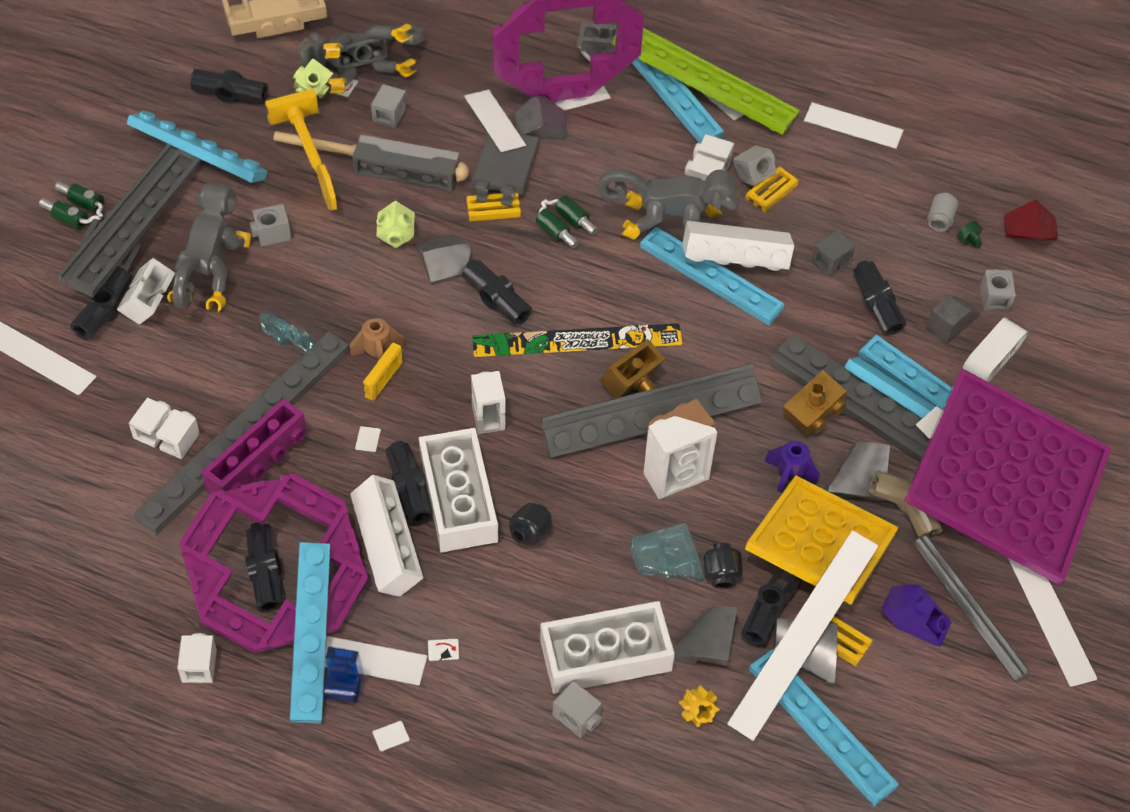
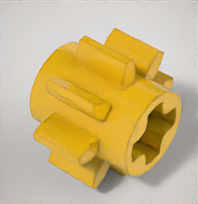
M699 685L697 689H687L683 700L679 701V704L685 709L681 715L687 722L692 720L697 727L701 723H711L715 712L720 710L713 703L716 701L717 696L712 691L707 692L702 685Z

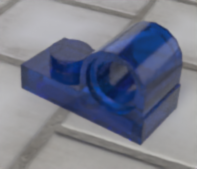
M328 646L325 657L328 674L324 687V698L356 704L364 677L359 651Z

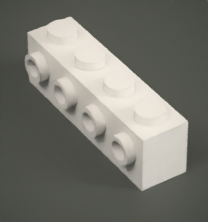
M695 221L686 222L682 243L685 257L693 261L712 260L722 265L738 263L748 268L763 266L774 271L789 269L794 249L790 233Z
M372 475L351 492L350 495L378 592L400 597L421 581L423 575L394 481Z

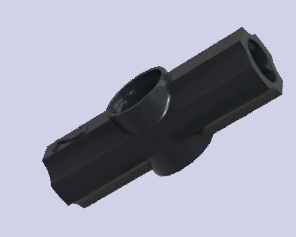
M194 69L191 74V90L215 94L219 100L226 103H232L235 99L264 104L267 99V83L245 79L234 70L228 69L221 74Z
M473 259L467 263L462 271V277L479 292L483 303L488 308L494 309L496 307L514 325H522L527 321L528 317L532 314V307L515 293L514 287L504 275L497 276L480 260Z
M402 441L394 442L385 450L392 471V480L395 483L399 499L401 498L409 524H415L416 526L425 524L429 519L433 518V512L426 494V484L422 470L416 465L409 443Z

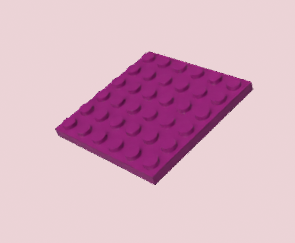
M962 368L956 376L903 501L1060 585L1066 578L1111 448Z

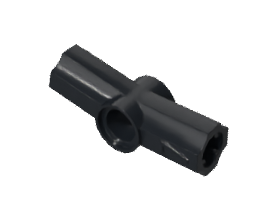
M864 260L858 263L853 273L862 289L863 297L870 311L875 313L885 335H894L900 332L907 325L896 304V298L888 281L883 280L874 261Z
M117 267L94 297H90L91 301L70 324L71 330L79 338L84 340L91 339L105 322L112 321L118 316L119 311L117 308L132 282L131 274L127 273L124 268Z
M253 523L246 530L249 555L245 557L246 568L249 578L253 582L257 609L270 612L278 610L284 603L279 575L282 574L281 564L275 549L273 530L270 524Z
M779 568L770 581L760 587L756 602L743 627L741 636L748 643L755 646L765 645L777 618L781 614L782 608L804 580Z

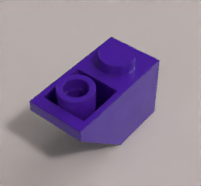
M920 584L892 586L881 608L896 628L935 646L942 645L951 624L948 617Z

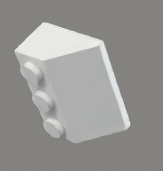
M677 416L666 420H657L649 426L643 473L658 499L709 479L717 437L715 428Z

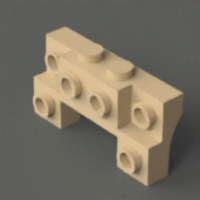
M222 0L232 36L255 32L257 38L303 30L304 22L327 18L324 0H251L249 4L247 0H242V4L229 6L227 0Z

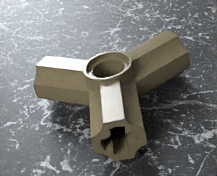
M879 470L875 472L870 483L869 492L873 496L897 503L903 512L908 513L918 538L924 535H928L931 538L943 531L939 520L903 501L912 480L909 481Z

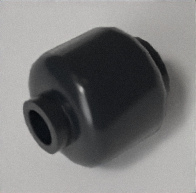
M528 503L520 508L509 521V529L513 539L525 546H534L543 540L552 529V519L548 509L535 503Z
M716 543L713 545V549L708 550L704 554V576L707 581L712 583L713 587H733L743 576L742 555L739 550L731 548L730 543Z

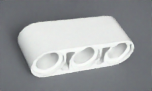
M1004 317L971 353L963 369L990 382L1020 348L1028 335V331Z

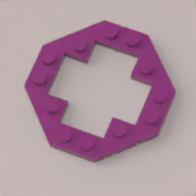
M531 0L529 3L524 2L511 13V19L504 25L499 24L492 30V68L494 75L532 97L542 96L552 102L592 96L641 55L644 16L641 10L636 7L632 8L626 4L625 0ZM593 6L592 18L594 25L617 22L615 51L590 54V71L587 73L543 78L544 68L542 61L519 64V34L544 31L545 12Z
M294 473L281 476L280 479L267 482L263 480L242 485L234 490L212 492L180 540V549L201 625L253 653L294 643L296 604L285 599L272 623L269 624L219 597L233 570L208 556L237 511L263 525L278 501L328 528L320 543L330 544L329 561L340 568L328 586L326 634L337 632L368 580L365 566H363L355 533L349 521L345 501Z

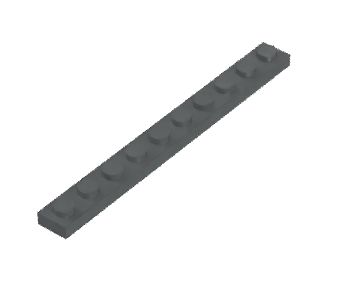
M328 331L134 513L136 521L155 535H158L205 490L201 472L282 399L294 405L350 352L349 344Z

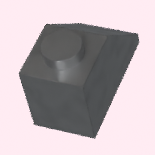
M949 295L932 309L926 330L947 345L975 321L981 312L961 297Z

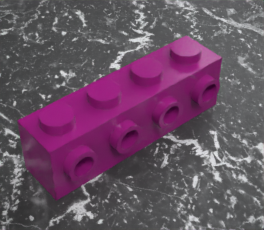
M282 399L201 472L206 491L210 494L220 490L225 492L259 480L264 475L266 469L284 457L289 448L302 441L307 433L304 413L285 399Z

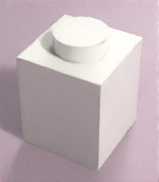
M203 633L182 636L178 662V672L182 683H213L217 651L213 636Z

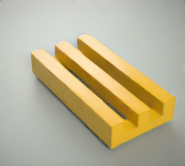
M780 166L776 169L777 173L761 181L746 193L745 199L749 202L753 200V205L756 207L760 205L761 211L764 213L798 186L799 180ZM780 176H783L777 183L772 184ZM772 184L767 191H765L761 196H758L759 193H761L765 188Z
M501 193L489 194L486 203L477 202L476 196H467L469 222L521 217L518 193H515L511 207L501 205L503 197Z
M392 343L363 381V384L366 385L364 387L366 398L374 401L403 363L400 345Z
M833 616L829 623H837V642L857 652V654H854L837 643V655L856 667L871 646L873 640Z

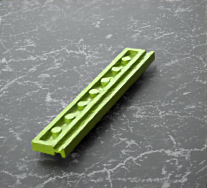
M643 28L641 55L638 57L642 62L658 68L663 73L673 76L684 84L703 92L706 96L724 103L727 107L739 111L748 118L756 120L769 127L772 131L782 135L792 124L793 120L796 119L799 110ZM616 35L614 36L613 41H612V45H614V46H615Z

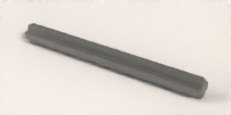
M924 535L916 539L914 544L916 549L1013 679L1020 681L1028 676L1029 668L928 535Z

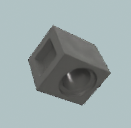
M836 230L815 245L811 262L827 276L831 277L852 262L856 245L848 237Z

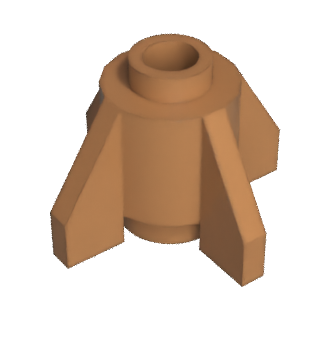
M379 318L369 319L363 324L361 331L349 345L351 356L363 354L365 350L370 356L376 357L377 361H379L392 343L398 344L401 347L405 346L404 337L388 325L386 321Z

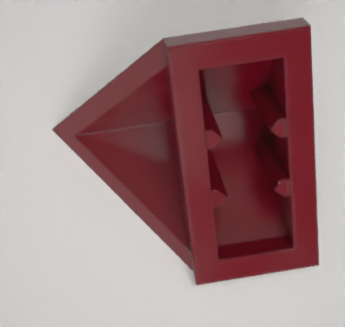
M1037 199L1006 213L1003 217L1005 237L1058 239L1056 217Z

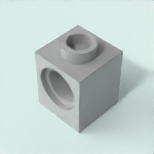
M383 84L371 104L372 122L396 128L407 109L406 91Z
M755 145L732 158L738 181L754 186L777 173L775 157L771 149Z
M283 204L252 210L254 221L249 222L253 237H258L261 247L291 240L289 222Z
M985 270L980 284L983 311L1010 312L1016 296L1012 271Z
M573 681L553 702V716L581 738L588 730L592 732L602 720V703Z

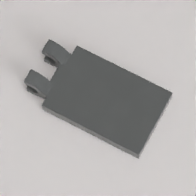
M488 134L473 176V187H476V190H478L477 202L486 203L489 191L492 189L501 191V194H503L501 205L512 206L515 193L523 194L539 146V137L519 134L526 146L500 152Z

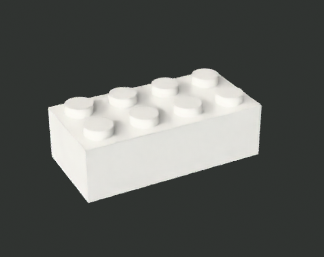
M470 428L419 437L420 458L440 552L498 542V523L476 429Z
M659 601L541 623L540 642L553 694L562 693L573 681L582 688L672 671L675 654Z

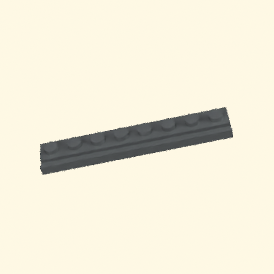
M167 144L58 273V282L62 283L64 281L69 284V287L93 298L200 167L201 159L180 149L174 150L170 144Z
M792 334L777 350V353L770 357L769 364L803 387L824 370L847 391V405L842 411L844 414L920 463L930 440L916 426L922 420L921 417L849 372L843 365L795 334Z
M753 364L540 417L548 456L552 458L647 433L648 423L654 417L661 414L665 415L673 411L678 405L689 403L695 399L700 402L710 416L762 403L756 376L753 373Z

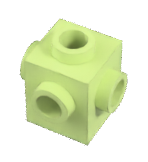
M312 59L306 68L301 66L294 74L293 78L296 81L293 88L296 89V93L314 88L316 95L322 98L330 88L327 83L333 73L315 59Z
M395 200L378 212L376 237L394 248L410 241L414 237L415 213Z

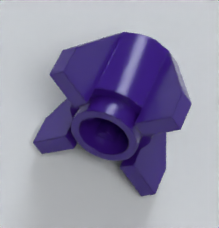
M791 441L768 451L765 462L778 467L782 475L778 485V492L783 493L788 482L792 481L795 475L800 478L804 476V480L815 485L817 484L820 474L810 458L809 448L804 443Z

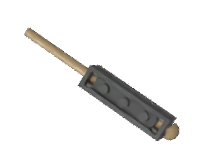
M278 131L274 133V141L303 146L298 135ZM360 135L357 145H346L312 138L316 149L352 156L354 174L452 192L456 180L463 181L469 174L467 165L459 162V153L449 150Z

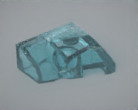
M266 311L259 315L263 331L281 346L289 340L295 346L298 345L307 352L315 344L309 333L275 312Z
M686 523L631 538L629 550L639 574L650 576L660 574L672 579H676V575L693 577L695 578L694 582L704 581L700 560Z

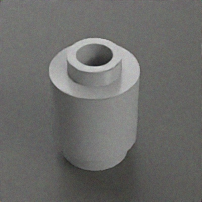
M940 193L934 196L927 217L928 225L932 230L945 232L952 226L958 208V200L953 195Z

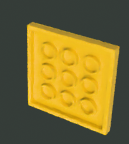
M795 475L750 537L745 550L817 586L851 532L855 531L878 545V548L844 599L845 602L852 605L894 539L899 527Z

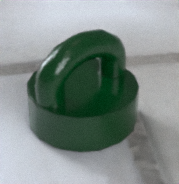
M971 221L958 232L957 239L962 245H967L971 242L975 247L980 248L982 240L979 235L983 228L977 221Z

